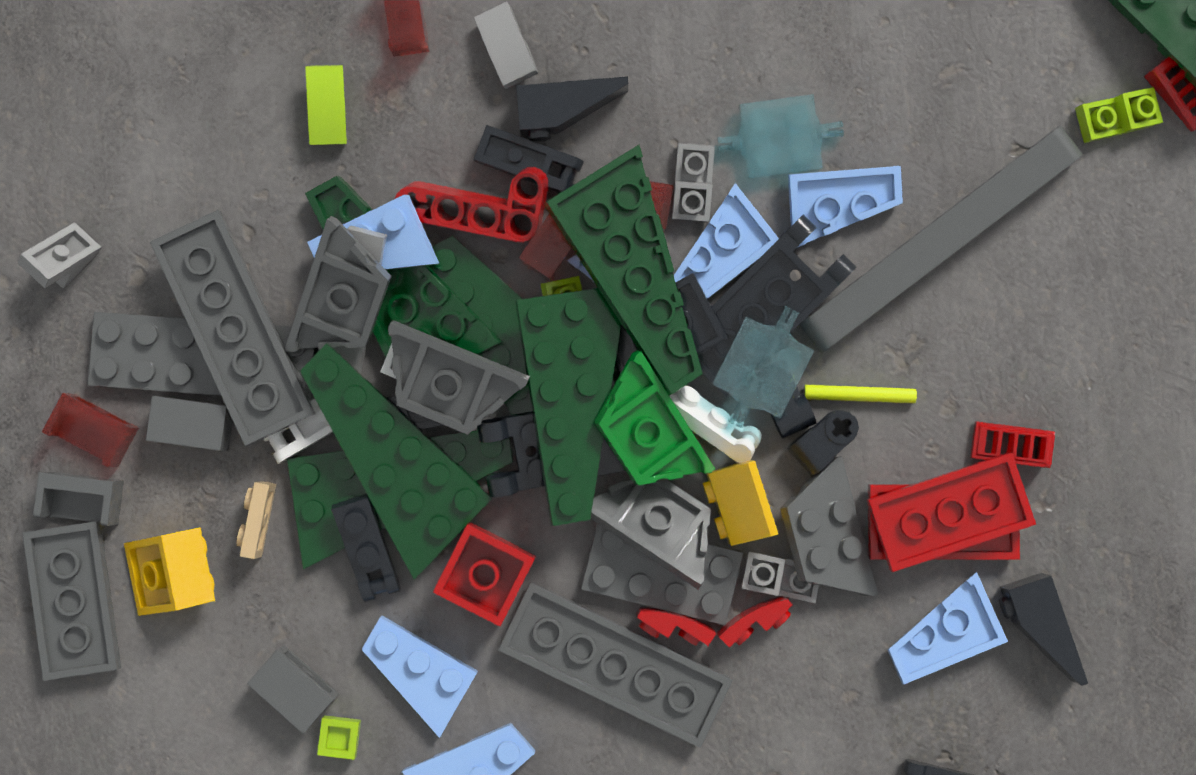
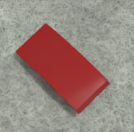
M784 596L760 602L735 616L718 630L716 634L729 648L735 642L741 645L753 633L754 629L751 625L755 621L766 631L772 626L778 629L790 617L791 613L788 609L793 604Z
M640 607L636 612V617L641 620L639 627L655 638H658L660 633L669 638L676 626L681 628L678 635L695 646L700 641L709 646L716 635L714 629L686 615L658 608Z

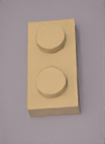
M254 482L253 488H248L244 501V509L249 510L246 525L242 524L240 526L237 536V546L241 547V557L251 559L262 557L276 484Z

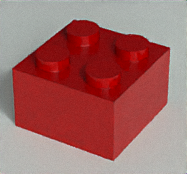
M470 522L466 525L433 593L501 627L536 555Z

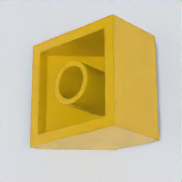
M754 460L736 463L714 470L711 473H706L708 481L703 482L702 485L708 503L715 502L720 517L714 518V523L720 540L727 538L728 544L733 546L778 535Z
M201 527L124 543L138 616L177 611L215 601V584L209 572L206 557L207 544L202 536Z

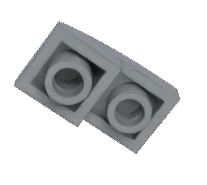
M507 1L474 17L489 56L505 89L539 74L529 47L521 34L513 10Z
M677 144L672 219L710 220L714 145Z
M749 551L742 589L816 603L819 584L814 585L799 581L794 560Z

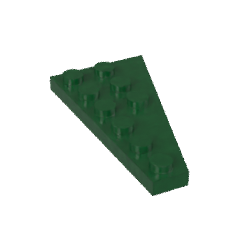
M335 176L305 193L322 229H324L326 220L330 216L337 218L343 225L373 210L339 176ZM428 265L385 269L392 277L373 329V333L385 357L392 344L388 328L393 320L477 355L502 343L496 334Z
M598 288L515 301L526 374L530 376L528 386L551 526L591 519L603 443V435L594 422L611 392L621 322Z
M326 343L300 372L413 579H415L487 505L492 497L332 346Z

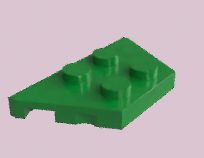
M634 351L594 422L633 483L638 486L656 483L660 479L672 480L683 478V475L713 472L715 467L641 351Z

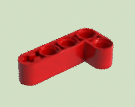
M527 167L512 179L508 199L421 181H414L400 189L395 199L402 195L410 196L415 193L417 201L425 202L415 208L422 223L515 242H525L530 240L541 227L545 209L544 204L546 203L548 192V178L539 168ZM522 178H533L538 184V193L535 195L525 193L521 187ZM435 196V199L433 200L432 204L427 203ZM444 199L453 200L459 208L458 216H450L444 211ZM480 207H488L493 210L495 214L494 223H485L480 219ZM524 214L528 216L532 222L531 230H520L515 224V215Z

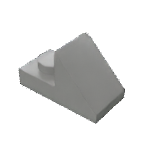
M74 222L21 253L17 263L44 288L54 282L64 288L96 256L101 246Z

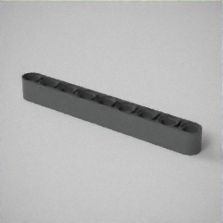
M1060 125L809 315L800 326L818 350L823 353L1074 163L1083 153Z

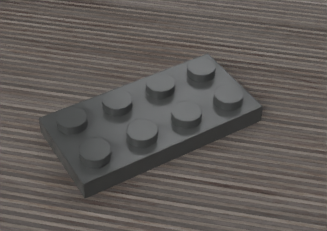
M100 521L22 532L43 681L120 669L121 661Z
M597 523L581 590L726 625L743 552L707 544L703 571L704 581L700 589L697 590Z

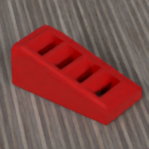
M1170 57L1165 58L1143 77L1154 87L1156 92L1192 132L1196 129V115L1193 116L1190 110L1196 106V96L1186 104L1182 98L1191 90L1196 94V87L1184 76L1185 71ZM1174 68L1177 74L1169 80L1165 74ZM1183 79L1187 84L1177 92L1174 85Z
M975 421L970 458L987 460L1002 455L1000 453L1003 433H1008L1006 453L1010 452L1013 454L1016 464L1040 468L1051 467L1055 431ZM987 431L994 432L991 453L985 452ZM1019 435L1024 436L1022 457L1016 456ZM1038 437L1037 458L1033 459L1034 439Z

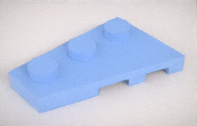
M901 166L788 174L791 226L804 214L817 227L798 247L903 203Z
M736 183L674 274L675 282L694 273L707 298L711 297L756 262L779 239Z
M402 195L343 224L346 229L351 225L387 234L382 260L384 269L439 264L409 195ZM322 235L307 242L313 257H315Z
M976 572L888 648L887 651L901 683L904 685L1004 644L1008 640Z
M384 616L379 618L362 648V651L440 738L478 671Z
M509 723L476 737L463 745L439 753L433 758L404 768L402 773L404 775H511L535 754V749L513 724Z

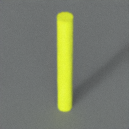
M804 385V395L808 400L916 403L917 399L916 389Z

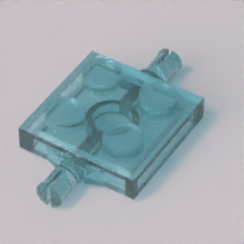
M814 94L745 103L739 105L741 120L739 135L717 137V144L732 143L719 146V153L741 150L746 160L748 179L817 170L823 168L820 150L822 139L843 137L844 129L829 131L830 129L842 128L843 122L820 124L816 115Z
M784 307L785 309L776 326L763 325L746 317L713 382V385L729 392L738 401L730 419H728V422L735 424L740 412H742L735 425L737 427L743 428L751 408L765 410L781 418L815 352L814 349L798 342L790 334L800 313L793 310L786 323L792 310L789 307Z

